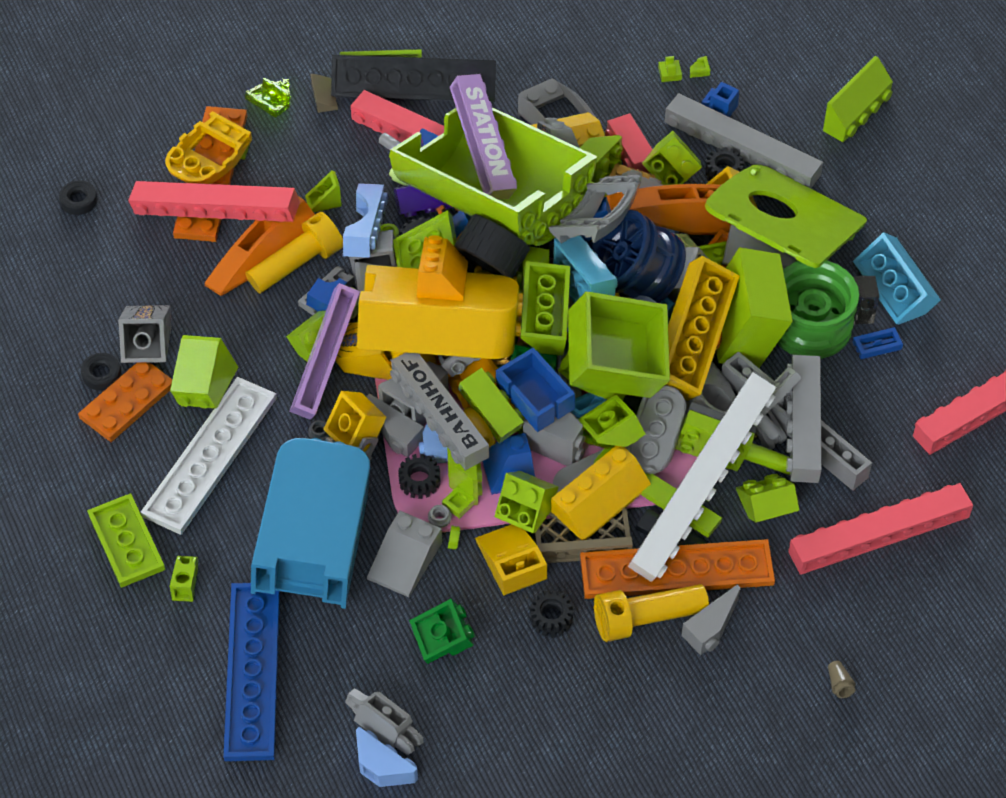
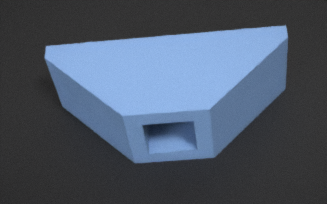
M361 727L356 729L359 767L362 775L379 787L411 784L418 780L417 766L412 760L399 756L391 745L381 743L373 732L365 731Z

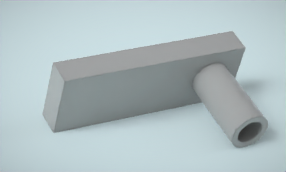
M790 367L772 383L776 387L773 395L776 397L769 408L764 406L760 412L764 416L757 426L771 440L775 439L781 430L766 414L802 378Z

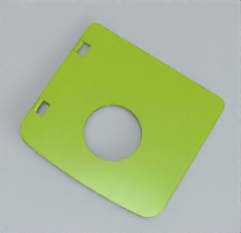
M752 165L734 175L722 184L705 203V208L711 215L736 226L737 229L783 253L785 252L793 256L796 260L813 268L820 267L859 232L867 222L863 215L763 165ZM764 195L775 198L788 205L796 216L785 219L768 215L757 209L750 202L749 197Z

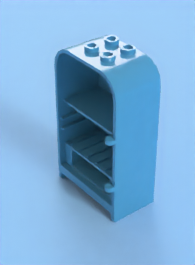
M294 438L281 445L276 456L251 564V594L256 595V592L275 595V590L320 597L322 602L341 605V608L346 609L368 499L370 460L364 451L360 448L346 445L343 442L333 443L322 441L319 438Z

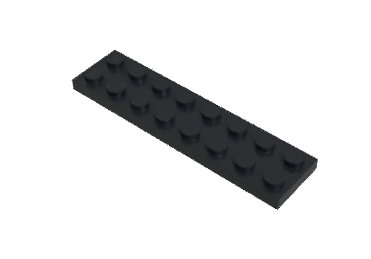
M332 55L331 96L358 97L363 90H366L381 98L454 100L450 86L455 78L461 75L480 74L482 81L486 85L489 101L495 102L496 60Z

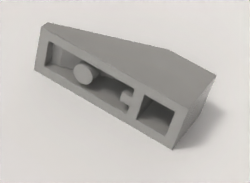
M368 394L366 397L386 416L380 431L389 447L397 454H402L406 457L410 456L419 446V442H423L424 426L373 395Z
M738 585L683 623L681 636L700 655L707 650L710 652L718 646L720 638L739 600L740 587Z

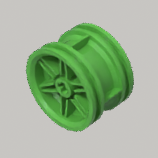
M800 261L794 262L783 270L793 322L777 344L792 355L820 356V359L830 357L840 352L851 338L854 316L859 300L858 285L847 270L833 262L825 261L818 268L810 267Z

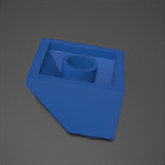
M526 433L512 435L500 444L496 442L489 448V458L482 461L491 495L501 493L506 473L522 471L535 477L532 454Z

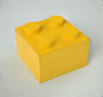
M341 391L323 430L335 442H343L346 445L358 448L363 438L378 437L386 416L363 393ZM370 443L364 447V452L367 451V449L370 446Z

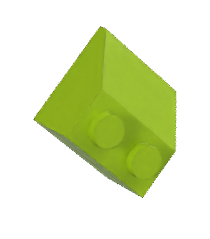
M617 394L578 419L587 432L600 444L627 447L646 435L635 413Z

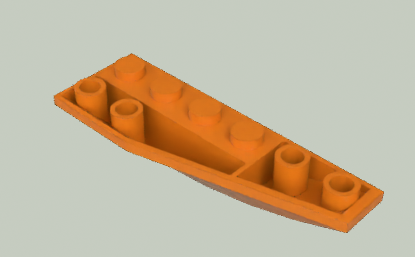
M674 184L639 188L634 202L629 209L638 211L654 222L655 226L691 235H716L720 229L729 233L730 223L716 218L705 208L707 199L721 185ZM622 192L606 196L611 211L624 196Z
M298 196L300 204L293 222L255 220L218 263L204 283L205 286L220 296L226 294L248 281L245 274L248 270L303 234L302 223L315 215L305 200Z

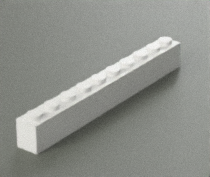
M752 372L629 563L628 567L650 582L656 577L661 578L668 568V566L664 565L669 557L673 559L680 549L677 543L681 538L684 540L687 538L692 530V527L689 526L693 519L697 521L704 511V508L701 507L703 502L711 500L716 492V489L713 488L717 481L721 483L728 473V470L725 469L729 462L733 464L739 456L738 447L741 443L745 445L751 437L750 428L752 425L757 426L764 415L760 412L764 406L769 408L776 396L773 395L776 387Z

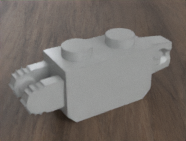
M355 688L348 693L345 703L356 714L354 721L366 731L373 732L384 745L389 744L393 748L396 747L401 752L409 755L414 751V745L418 747L424 742L422 735L411 726L413 722L411 716L382 693L374 692L367 696Z

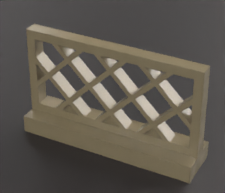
M625 507L621 511L622 515L617 520L612 518L609 521L612 525L607 531L602 528L597 531L602 534L599 539L592 540L588 538L587 540H581L577 538L575 541H567L563 538L571 530L550 512L549 516L553 519L547 525L542 523L535 533L536 545L546 563L580 561V552L632 549L633 544L632 537H630L627 508ZM556 522L566 527L560 534L551 529ZM617 527L625 533V537L615 538L610 533ZM546 532L555 538L552 543H541V538Z

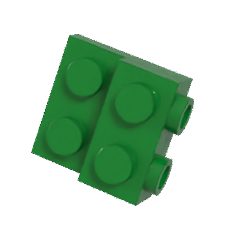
M452 599L409 620L423 659L427 664L448 653L454 656L474 645L472 642V638L475 637L474 631L464 621L467 613L461 604L457 605Z

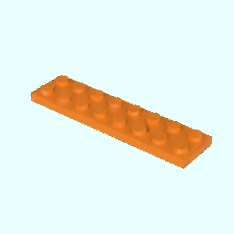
M206 106L202 120L203 123L211 118L210 113L213 111L242 128L245 127L247 110ZM206 134L195 147V152L222 166L223 162L232 156L235 149ZM235 167L212 184L230 185ZM177 216L173 231L174 238L216 242L222 219Z
M764 539L679 545L680 549L673 559L669 557L664 565L668 566L663 576L661 578L656 577L652 582L628 567L639 548L580 552L584 599H592L597 594L617 590L623 591L625 596H634L702 584L706 590L732 589L736 585L740 588L774 586L775 578L769 541Z

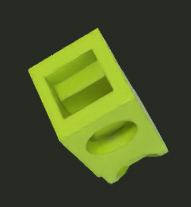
M177 556L170 583L172 601H194L198 557Z

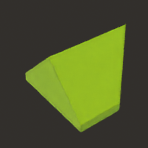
M331 170L305 195L306 202L313 212L342 207L340 186L335 171Z

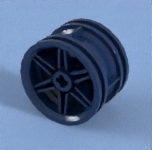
M629 210L622 222L612 232L595 243L592 242L590 246L602 263L606 264L607 269L612 275H615L618 284L617 288H615V293H619L620 297L633 299L638 296H647L656 303H660L672 292L678 283L685 265L686 251L681 238L664 227H656L651 219L635 210Z

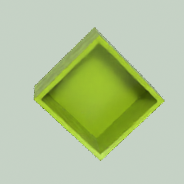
M739 247L726 269L740 277L722 329V342L716 350L718 363L723 364L737 352H740L755 366L760 368L793 320L780 254Z
M586 291L568 310L569 386L651 398L670 381L667 304Z

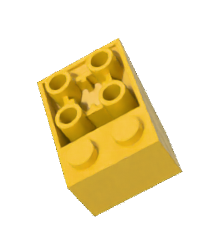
M511 524L475 538L503 596L547 579V563L536 543L524 529Z

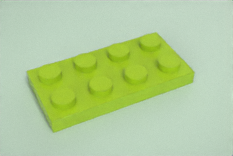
M131 493L87 510L121 588L165 570L164 563Z

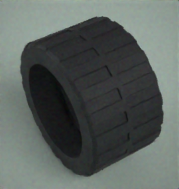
M477 214L471 216L454 245L462 255L495 275H503L510 278L515 276L530 250L529 245L515 234Z

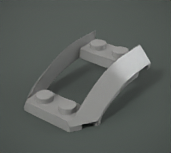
M553 78L526 89L518 95L517 114L519 117L522 116L529 125L537 124L538 121H544L545 118L538 108L563 97H566L580 114L589 112L595 116L589 106L576 92Z
M607 176L600 179L598 183L587 184L588 189L579 205L569 215L560 220L561 225L550 226V232L561 244L579 235H584L586 238L592 237L593 243L612 232L627 215L641 184V176ZM617 192L624 194L621 201L609 214L603 218H593L605 193L607 195Z

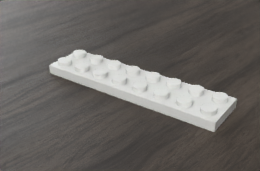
M237 377L223 396L217 409L212 411L142 509L141 516L182 535L277 399L276 393Z

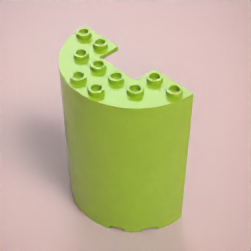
M493 107L492 112L495 120L498 122L499 134L505 144L504 149L511 163L513 177L517 181V189L509 199L498 200L482 191L456 108L445 114L444 133L421 147V133L417 132L390 149L389 158L394 174L400 181L470 216L474 214L483 216L512 232L528 245L533 244L535 246L543 245L555 238L550 232L549 227L561 225L560 220L569 215L585 196L582 193L587 182L591 183L597 162V156Z

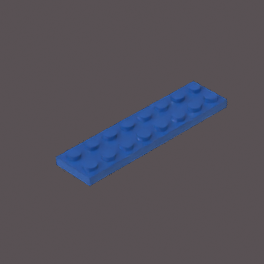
M231 583L224 761L275 760L280 591L275 590V595L256 592V595L251 594V583Z

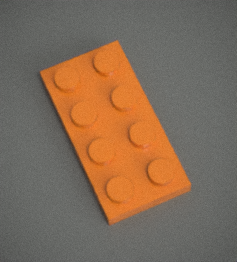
M137 362L78 413L79 419L112 442L170 391L173 379L150 362Z

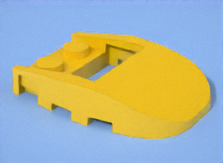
M212 111L209 120L205 123L199 121L193 126L194 129L188 134L184 133L179 138L180 142L178 145L172 147L165 159L166 167L173 176L186 183L212 184L237 165L252 141L251 132ZM206 134L235 149L232 156L228 157L222 166L193 151Z

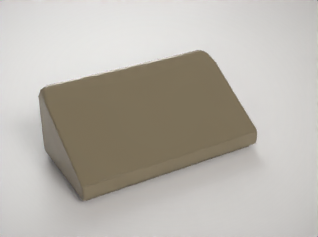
M310 74L318 113L338 110L336 98L331 96V78Z

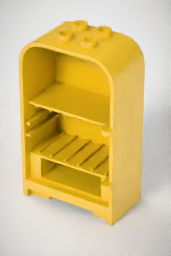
M367 265L364 291H361L359 297L358 349L484 359H501L513 354L515 337H520L523 293H519L518 282L513 278L503 275L467 272L463 301L417 298L419 269Z

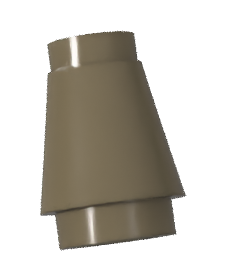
M840 661L831 662L828 665L832 692L838 698L851 696L855 692V681Z

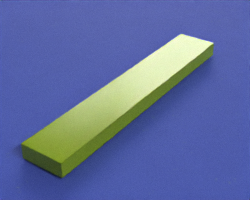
M607 445L594 460V463L612 448ZM646 474L651 485L643 490L641 495L660 508L665 509L677 489L654 474ZM702 505L701 507L704 508L703 513L697 521L693 519L689 526L709 538L721 523L722 517Z

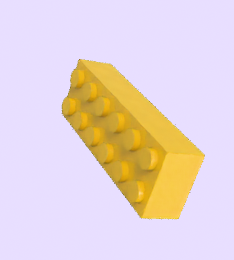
M704 256L689 263L668 324L670 381L666 385L676 388L687 401L702 393L740 277Z

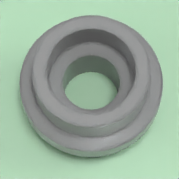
M436 505L428 513L429 523L437 527H445L451 522V512L444 505Z

